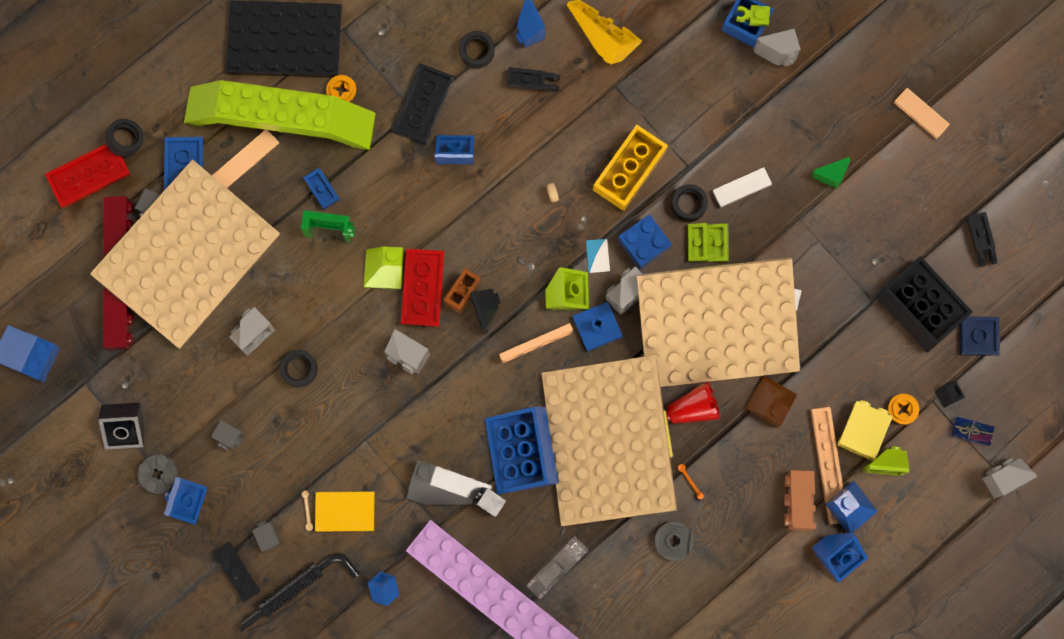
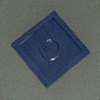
M968 316L960 324V355L999 356L1000 317Z

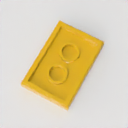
M316 492V532L374 531L375 492Z

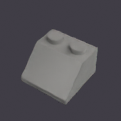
M795 29L759 37L754 47L755 54L777 66L794 64L801 50Z

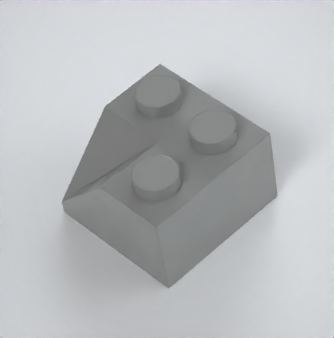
M636 266L632 270L628 268L621 275V282L617 286L613 284L606 291L605 299L620 315L639 300L636 275L642 273Z
M255 307L243 313L240 326H236L231 331L232 335L229 336L247 356L275 331L271 323Z
M396 329L385 349L388 361L395 365L397 363L402 364L403 369L412 375L414 372L419 374L430 357L428 348Z
M1012 457L1003 462V467L999 465L986 472L987 476L982 479L995 499L1031 481L1037 475L1021 458L1014 460Z

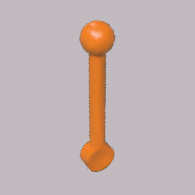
M680 464L678 466V471L684 474V476L686 477L694 491L697 493V498L703 499V492H700L698 490V488L686 472L685 465Z

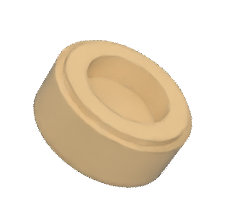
M554 183L547 184L546 187L550 201L552 203L559 201Z

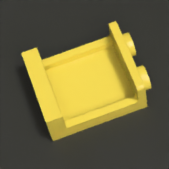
M860 400V402L856 401L853 404L852 412L842 436L837 442V446L873 461L876 459L893 416L888 415L889 412L885 409L872 408L870 403Z

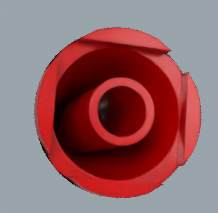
M707 382L667 405L668 409L665 411L668 421L672 420L674 424L720 419L719 407L714 398V392L710 383Z

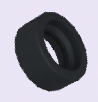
M482 31L467 33L459 44V53L462 61L474 69L487 66L495 55L492 38ZM470 41H484L488 47L487 55L480 60L471 59L466 53V47Z
M118 119L109 126L105 141L109 150L115 155L128 157L139 150L144 136L142 129L134 121ZM118 129L129 131L134 136L135 143L132 146L119 144L113 136L114 132Z
M692 184L683 185L678 188L672 197L671 203L675 216L685 222H693L700 219L708 206V198L704 190ZM684 193H694L700 198L701 205L697 212L686 214L679 208V198Z
M290 351L281 360V376L286 383L293 387H305L312 383L317 375V363L312 355L306 351ZM298 357L304 358L310 365L309 374L301 380L290 377L287 370L290 361Z

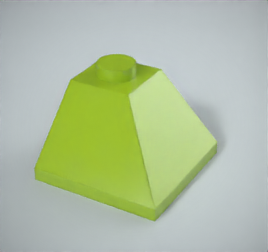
M403 247L366 249L364 288L402 289Z
M562 267L558 268L546 288V309L558 311L589 310L588 272Z
M890 446L889 449L883 451L876 459L864 467L863 472L903 476L909 473L907 451H902L901 447Z

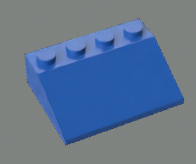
M530 407L485 418L497 495L559 484L546 407Z

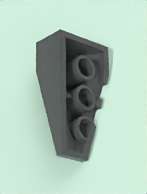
M418 460L406 499L423 505H473L475 492L482 487L491 490L492 486Z

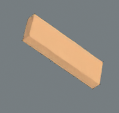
M908 88L894 102L935 139L950 125Z

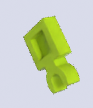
M751 5L750 10L743 6L737 8V12L744 14L743 17L737 16V22L750 20V26H769V6Z

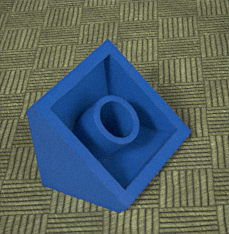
M437 135L435 148L436 164L474 165V136Z

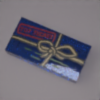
M956 417L951 436L990 446L995 427Z

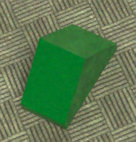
M847 157L815 169L811 174L812 178L838 188L850 163V158Z

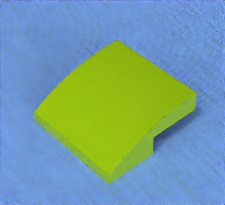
M688 224L689 262H729L728 224Z

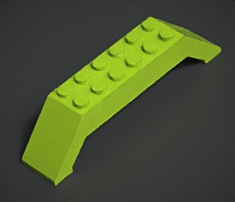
M220 80L190 87L184 124L202 127L203 125L215 123L328 138L349 145L352 148L370 150L376 113L336 96Z

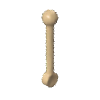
M304 490L301 495L304 498L307 519L305 528L311 531L314 526L310 520L309 492Z

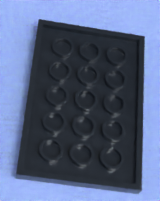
M230 0L226 74L331 78L338 76L342 4Z

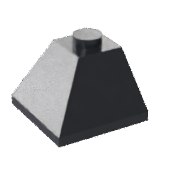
M493 289L470 293L471 301L484 335L488 334L499 311L498 304L501 303L498 293H494Z

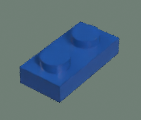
M320 168L303 177L324 210L340 201Z

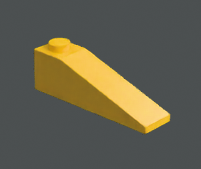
M574 0L567 3L568 8L593 47L603 57L605 62L609 64L622 62L641 44L642 40L624 26L621 29L613 24L614 20L611 18L607 19L599 16L598 10L585 2Z

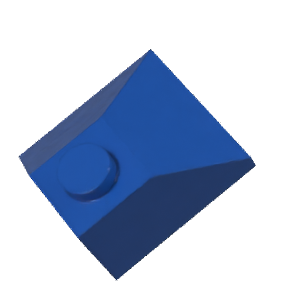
M524 0L517 24V33L515 34L519 44L523 43L525 48L545 39V25L532 0Z
M855 481L849 483L825 504L847 533H853L878 512Z
M854 533L826 535L812 547L818 559L838 583L868 559Z

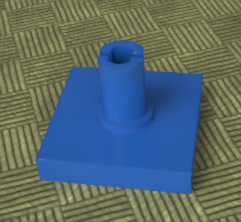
M608 302L572 317L587 352L623 338Z
M176 477L172 490L168 491L165 495V500L168 503L164 515L196 525L208 487Z

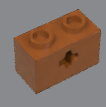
M465 268L445 297L444 303L461 314L471 300L470 293L477 291L481 285V278Z

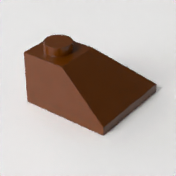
M763 375L745 409L779 428L791 409L797 394Z

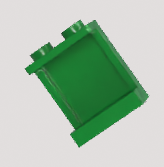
M303 211L301 231L305 237L313 238L314 227L343 231L344 239L348 243H350L351 238H354L355 227L349 216Z

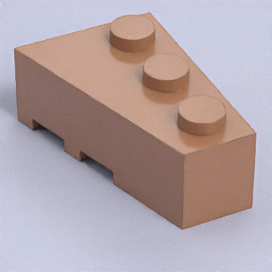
M790 470L788 475H785V487H788V494H785L784 504L788 506V514L784 515V525L787 526V530L792 531L815 530L816 523H813L814 512H816V505H814V471Z

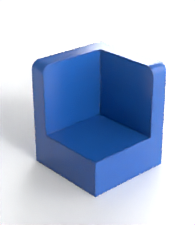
M380 571L368 581L372 601L388 606L399 596L396 579L393 575Z

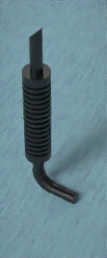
M340 553L329 555L318 565L312 562L309 564V568L306 567V570L303 569V572H299L300 575L296 574L297 577L294 576L293 579H290V582L287 581V584H283L284 587L281 586V589L275 590V594L271 593V596H267L268 599L265 598V601L262 600L258 603L260 609L242 622L240 633L262 616L266 615L269 618L273 615V612L276 613V609L280 610L279 607L285 606V602L289 603L288 600L291 601L292 597L295 598V595L298 596V593H302L301 590L304 591V588L307 589L308 585L314 584V580L318 581L317 578L320 579L324 576L321 571L330 564L340 562L353 578H356L360 573L349 558Z

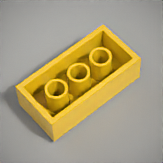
M636 125L593 185V191L622 211H625L666 153L668 145Z

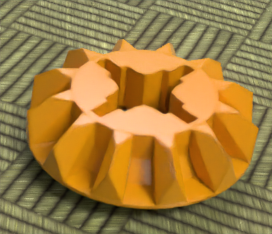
M338 75L328 82L326 92L327 95L336 96L350 102L356 94V85L350 77ZM344 85V89L347 91L343 92L340 97L339 91L336 89H340Z
M908 394L896 395L888 405V412L893 416L892 420L898 424H910L919 415L918 402ZM909 404L908 408L906 409L908 414L902 413L898 415L900 411L899 405L904 406Z

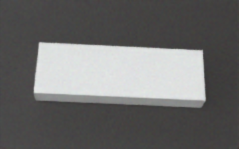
M763 167L716 188L712 192L719 207L722 208L771 186L772 183Z

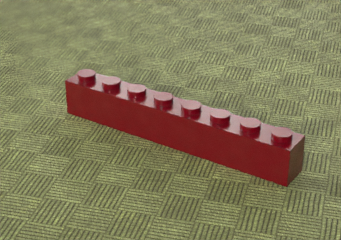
M127 196L103 197V259L133 226V221L130 220V213H133V202H130ZM103 286V347L106 350L131 349L134 337L133 333H131L130 325H133L134 319L133 314H130V307Z

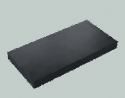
M420 63L394 123L392 132L427 145L455 76Z

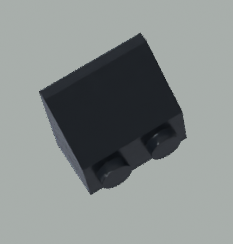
M140 403L101 405L98 421L105 450L144 447V425Z

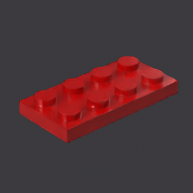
M106 144L45 174L61 208H65L131 175L123 157L111 152Z
M406 249L401 325L440 327L444 251Z

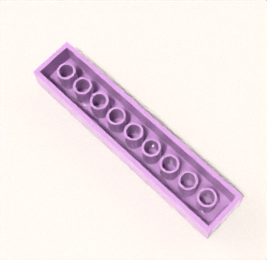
M430 520L407 548L406 552L513 638L579 639L433 521Z

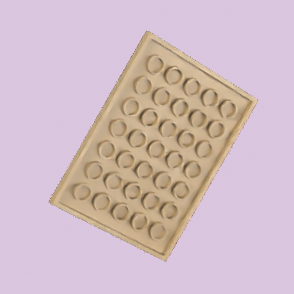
M192 159L90 275L180 349L279 237L280 233Z
M791 257L636 275L644 357L656 355L660 387L800 371Z
M656 355L543 372L542 379L547 418L559 484H556L561 526L677 511Z

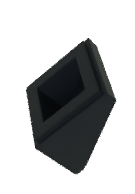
M957 381L935 391L943 407H947L965 398Z

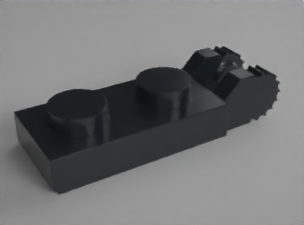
M509 67L507 87L557 92L559 91V86L545 84V79L559 81L561 75L541 70Z
M986 212L968 215L966 220L980 267L986 266L984 251H988L991 264H997L996 247Z

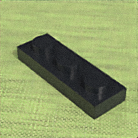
M230 542L213 552L243 602L248 601L261 592Z

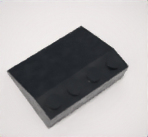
M921 256L875 296L927 353L973 312Z

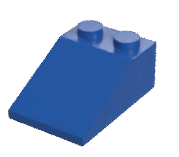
M8 325L0 340V364L44 383L60 347Z

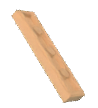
M569 323L500 353V359L502 363L508 362L572 334L573 329Z

